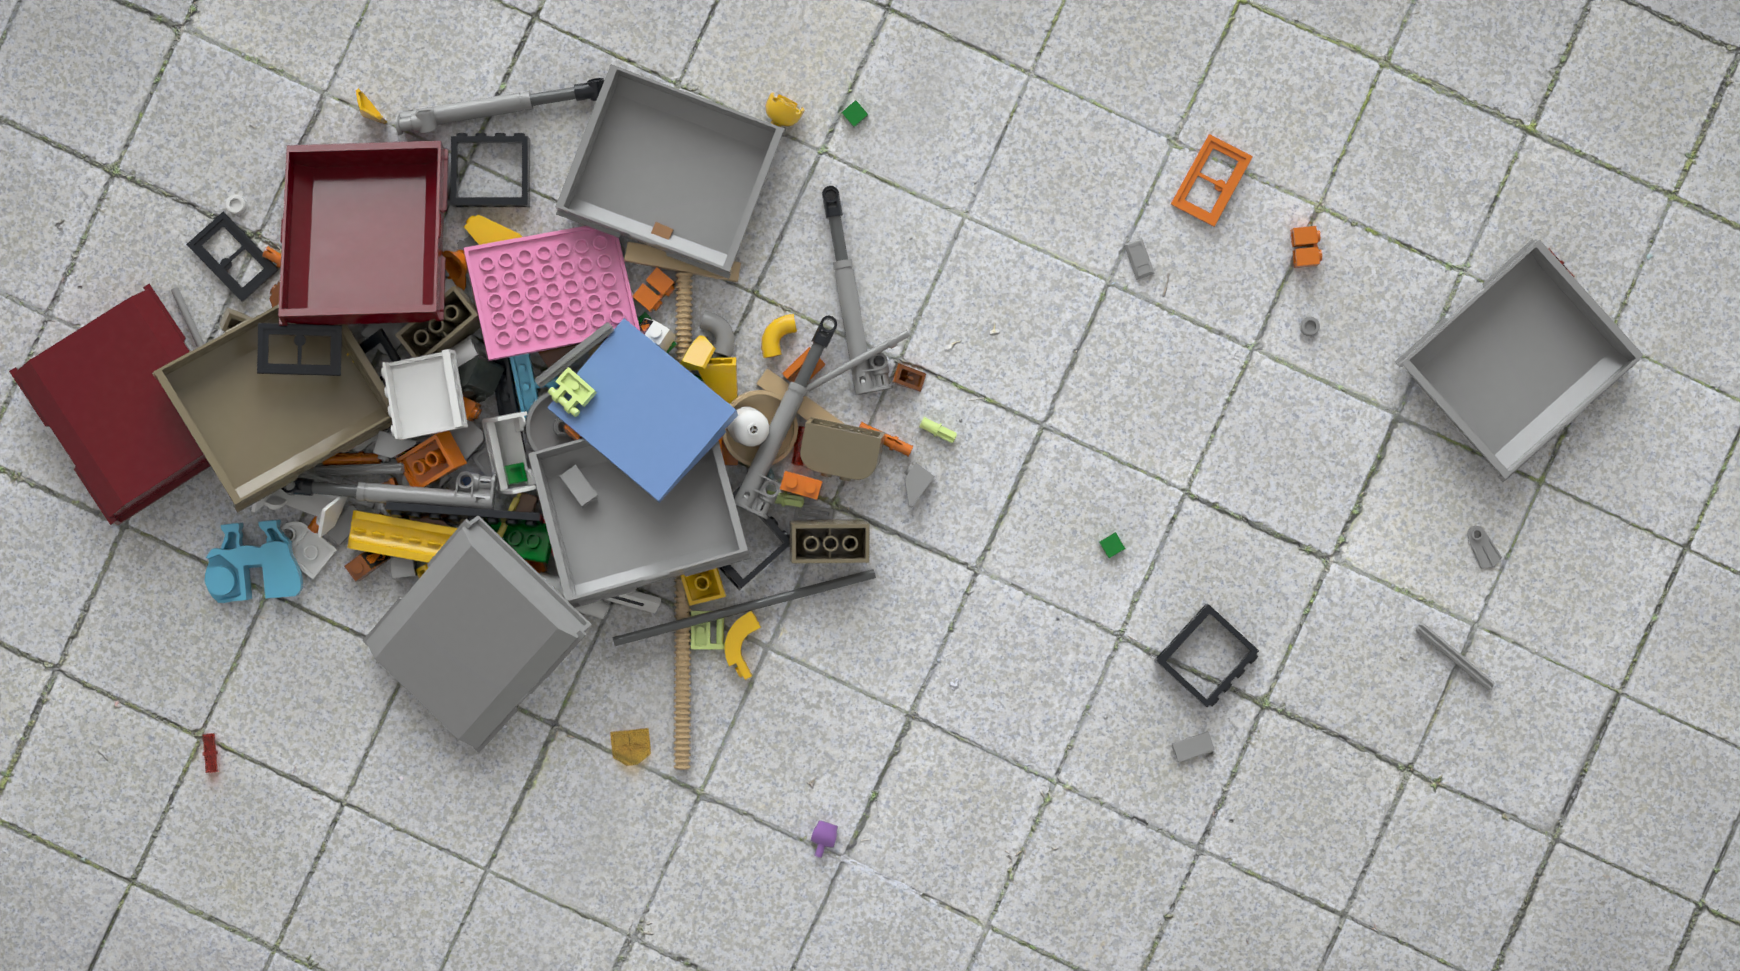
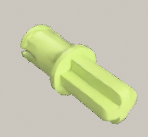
M926 417L923 418L919 428L934 434V437L938 436L950 443H953L957 436L956 432L942 426V423L938 424Z
M768 490L766 493L769 495H773L776 492ZM784 491V493L778 494L774 503L781 504L783 507L785 505L803 507L804 497L787 494Z

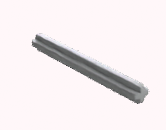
M606 322L536 377V384L541 388L614 332L613 326Z
M403 463L315 467V475L404 473Z
M1424 623L1418 625L1416 631L1481 686L1486 690H1490L1494 686V681Z

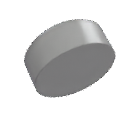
M1306 317L1300 323V331L1306 336H1313L1320 329L1319 321L1314 317Z

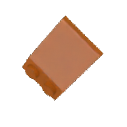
M450 431L433 435L396 459L397 463L404 464L403 474L409 485L414 487H427L467 464Z

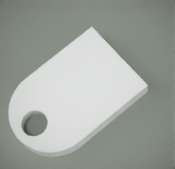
M299 521L286 523L281 527V530L285 532V530L290 529L293 532V538L291 539L292 549L300 569L309 577L315 579L338 551V548L323 536L320 538L318 533L309 530L306 523Z

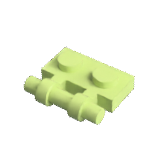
M569 367L555 381L560 385L558 390L553 387L548 390L552 400L560 403L568 414L571 413L574 417L580 414L576 405L580 403L585 407L597 394L591 386ZM566 392L572 396L569 401L564 397Z

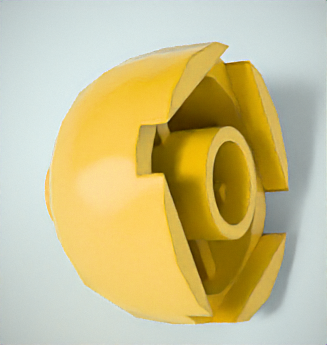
M774 92L770 93L765 105L766 114L772 120L771 124L779 127L793 126L800 120L805 110L803 107L800 110L796 108L798 104L783 95L778 94L775 97Z

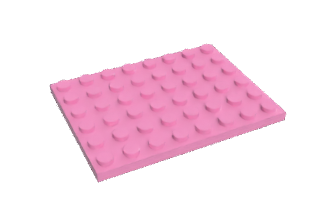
M581 226L463 248L488 361L580 344L606 322H609L615 329L623 318L640 331L618 237L588 226Z

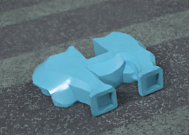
M281 519L258 522L259 527L267 535L266 543L262 546H243L242 529L244 523L221 525V530L225 534L221 548L211 549L206 558L209 563L204 578L208 592L218 603L252 599L249 568L262 567L265 599L298 596L303 589L302 573L293 554L292 541L280 528Z

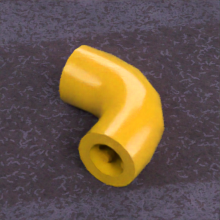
M794 314L776 318L765 328L761 337L763 358L782 355L780 347L781 338L787 334L797 333Z

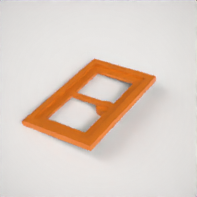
M1209 134L1173 198L1171 205L1215 227L1253 156ZM1213 149L1238 161L1227 183L1223 180L1216 181L1200 173ZM1198 176L1213 183L1215 189L1221 192L1210 213L1185 200Z

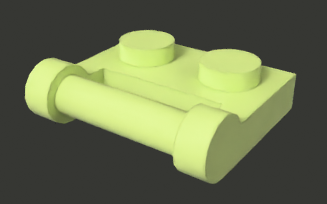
M691 611V616L707 613L710 611ZM724 618L716 620V643H711V621L691 626V649H725Z

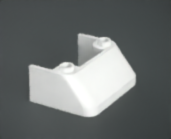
M527 411L482 420L492 475H497L496 492L498 494H516L537 489L533 472L527 466L521 431L526 426L524 416L527 415ZM524 462L527 481L507 485L503 466Z
M306 471L297 477L314 479L316 482L336 483ZM295 483L288 484L286 486L287 490H292ZM279 489L254 503L251 511L255 513L264 505L272 510L288 505L317 516L316 523L319 525L318 537L321 538L336 525L348 497L313 494V496L288 495L282 489Z

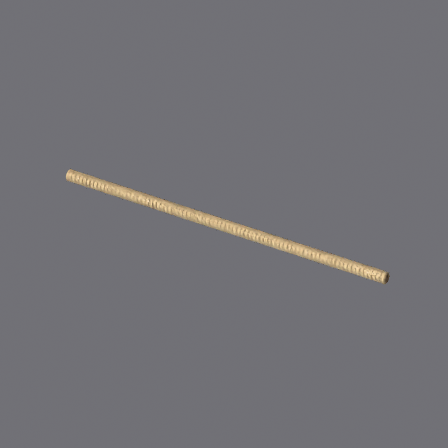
M678 272L676 274L677 285L675 288L677 291L675 294L677 297L675 300L677 303L675 306L677 309L675 312L677 315L675 318L677 321L675 324L677 327L675 330H677L675 336H677V339H675V342H677L675 348H677V351H675V354H677V357H675V360L679 363L692 342L691 313L693 310L691 307L693 304L691 301L693 298L691 295L693 292H691L693 286H691V283H693V280H691V277H693V274L688 272ZM676 576V579H674V582H676V585H674V588H676V591H674V594H676V597H674V600H676V603H674V606H676L674 618L680 620L691 617L689 615L691 609H689L690 605L681 576ZM691 627L676 630V633H674V636H676V639H674V642H676V645H674V648H676V651H674V654H676V657H674V660H676V663H674V666H676V669H674V672H676V675H674V678H676V681H674V684H676V687H674V690H676V693H674V696H676V699H674V702H676V705H674V708H676V711H674V714H676V717H674V720H676V723H674V726H676V729H674V732H676V735H674V738H676V741H674V744H676V747H674V750H676V753H674V768L678 770L691 768V765H689V762H691V759H689V756H691V753H689V750H691V747H689V744H691V741H689V738H691V735H689V732H691V729H689V726H691V723H689V720H691V717H689V714H691V711H689V708H691V705H689V702H691V699H689V696H691V693H689V690H691V687H689V684H691V681H689V678H691V675H689V672H691V669H689V666H691V663H689V660H691V657H689V654H691V651H689V648H691V645H689V642H691V639H689Z

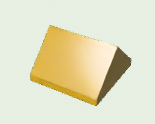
M718 568L687 577L684 574L680 575L690 606L726 597Z

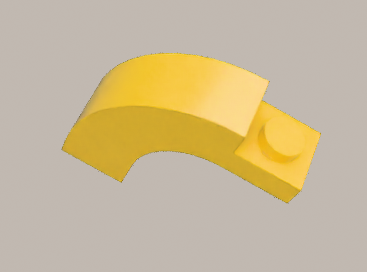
M753 610L735 621L728 631L725 640L727 663L729 667L736 663L737 667H735L737 674L740 678L744 677L745 680L753 675L742 656V643L747 635L761 628Z

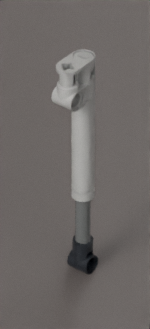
M604 78L590 79L587 83L574 84V87L533 94L530 91L397 112L395 126L398 135H402L404 131L410 130L427 133L436 130L440 124L532 110L533 106L573 99L577 101L586 99L597 101Z
M827 186L823 189L822 198L826 219H829L836 259V262H833L849 360H852L867 352V345L854 270L852 269V259H848L841 221L843 212L839 191L834 186ZM828 191L836 193V197L833 200H828L825 197ZM879 353L851 369L856 395L893 389V385L889 383L888 359L883 353ZM878 356L882 357L885 361L880 367L876 366L873 362Z
M830 315L822 318L811 340L813 344L795 381L790 382L788 390H786L770 423L769 434L766 440L760 444L734 499L737 506L766 520L768 519V510L774 504L780 491L778 483L767 478V474L802 404L803 397L808 391L805 387L824 348L827 349L837 328V320ZM824 321H832L834 324L833 329H825L823 326ZM769 484L776 486L777 491L773 495L766 493L765 488Z
M467 471L461 472L457 476L455 490L358 482V485L316 482L314 479L297 478L294 481L295 486L292 490H287L286 486L281 489L288 495L313 496V494L356 497L357 501L394 502L494 510L497 475L493 474L492 477ZM465 477H471V483L468 486L462 485V480Z

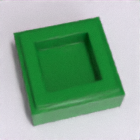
M856 100L841 112L853 127L857 126L868 116V113Z
M524 462L503 466L507 485L527 481Z
M1116 532L1099 541L1108 558L1126 549Z

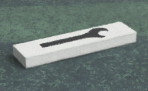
M638 591L605 599L654 614L661 603V598Z

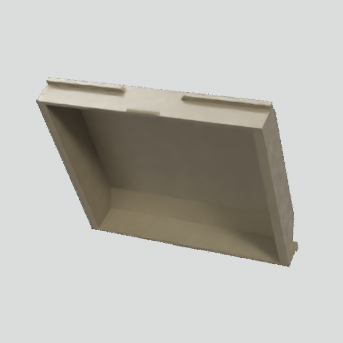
M279 304L250 320L247 319L232 327L221 336L152 373L156 381L160 382L233 501V506L237 513L297 480L298 475L339 452L346 453L378 435L379 431H385L393 425L392 418L388 414L389 400L385 395V386L347 324H342L341 376L257 374L258 323L279 324ZM269 334L268 363L297 364L298 346L294 343L296 335ZM304 336L306 343L302 346L301 364L330 365L331 336Z

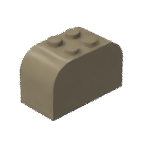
M453 286L445 292L444 321L433 319L425 322H409L395 335L410 355L415 358L450 349L468 336L473 335L481 327L475 304L462 288Z
M811 417L805 423L800 451L801 459L806 467L812 471L820 472L821 476L832 477V475H835L844 481H851V479L862 480L869 477L879 465L886 433Z
M855 519L790 521L791 563H869L870 524L867 521Z

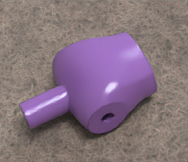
M821 820L818 821L811 837V841L818 844L814 856L822 858L825 847H834L837 838V825Z

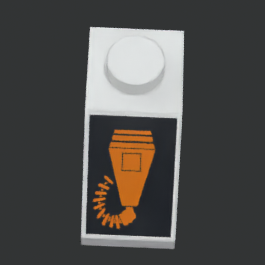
M645 318L639 326L640 331L665 352H667L676 338L670 329L655 320Z

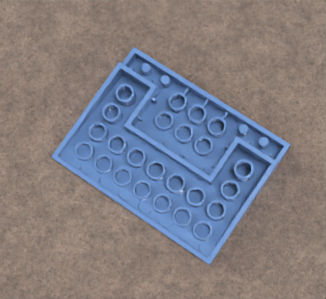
M625 318L576 373L597 392L585 407L580 403L576 405L580 414L577 417H574L571 413L568 414L564 407L555 401L548 406V409L659 503L726 433L725 429L738 416L734 407ZM568 392L565 393L564 397L569 401L572 396Z

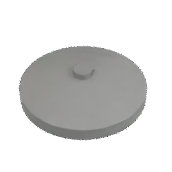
M548 392L542 394L533 402L525 420L526 438L534 452L574 441L564 431L566 424L548 409V406L553 402L552 396Z

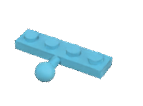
M530 353L510 357L521 412L527 411V413L533 402L539 397L537 388H541L535 382ZM556 376L544 387H547L549 389L551 387L555 389L558 388L559 384L555 381L559 377Z

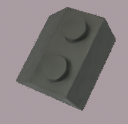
M479 355L459 366L458 371L463 397L480 403L492 396L503 374L504 366L488 361V359Z

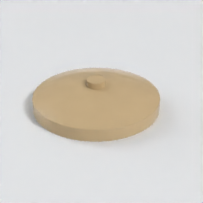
M753 390L741 394L730 405L736 410L741 407H752L760 411L767 418L770 426L782 401V397L766 390ZM796 416L773 464L785 458L796 442L798 434ZM726 428V433L722 436L728 452L738 461L750 466L760 444L757 446H745L735 442Z

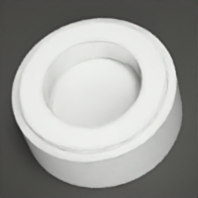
M231 195L226 201V208L233 214H241L246 209V201L239 195Z

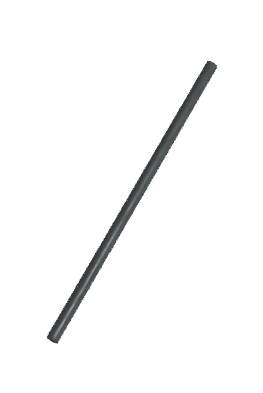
M874 569L612 638L614 645L619 646L876 578Z

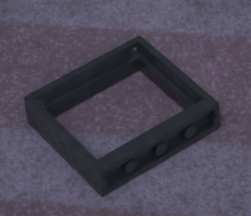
M456 133V136H451V206L530 207V138L525 136V133H514V136H506V133H495V136H487L486 133H475V136H468L467 133ZM458 143H522V197H458Z
M739 488L733 492L734 499ZM760 516L759 518L783 543L744 579L731 565L719 567L739 591L790 546V535L785 530L781 531L778 527V522L772 516H768L767 520Z
M1205 604L1154 660L1208 708L1209 706L1213 707L1218 702V696L1222 691L1225 693L1232 686L1231 681L1235 677L1239 678L1245 672L1244 667L1248 663L1252 664L1258 658L1257 653L1259 650L1209 604ZM1210 614L1250 651L1215 690L1205 698L1166 661Z

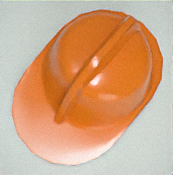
M443 251V256L446 258L445 269L449 274L447 278L452 279L457 287L465 290V275L468 273L464 251Z

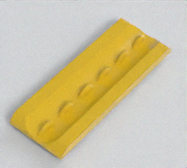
M353 510L347 548L429 563L458 528Z

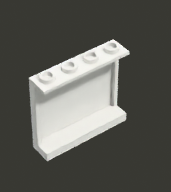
M447 349L442 350L440 353L390 363L382 362L383 368H381V373L386 382L384 391L389 400L388 414L392 418L391 432L395 439L405 440L468 427L455 350Z

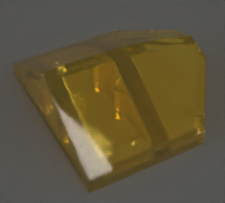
M649 728L610 732L613 758L624 765H638L651 754Z

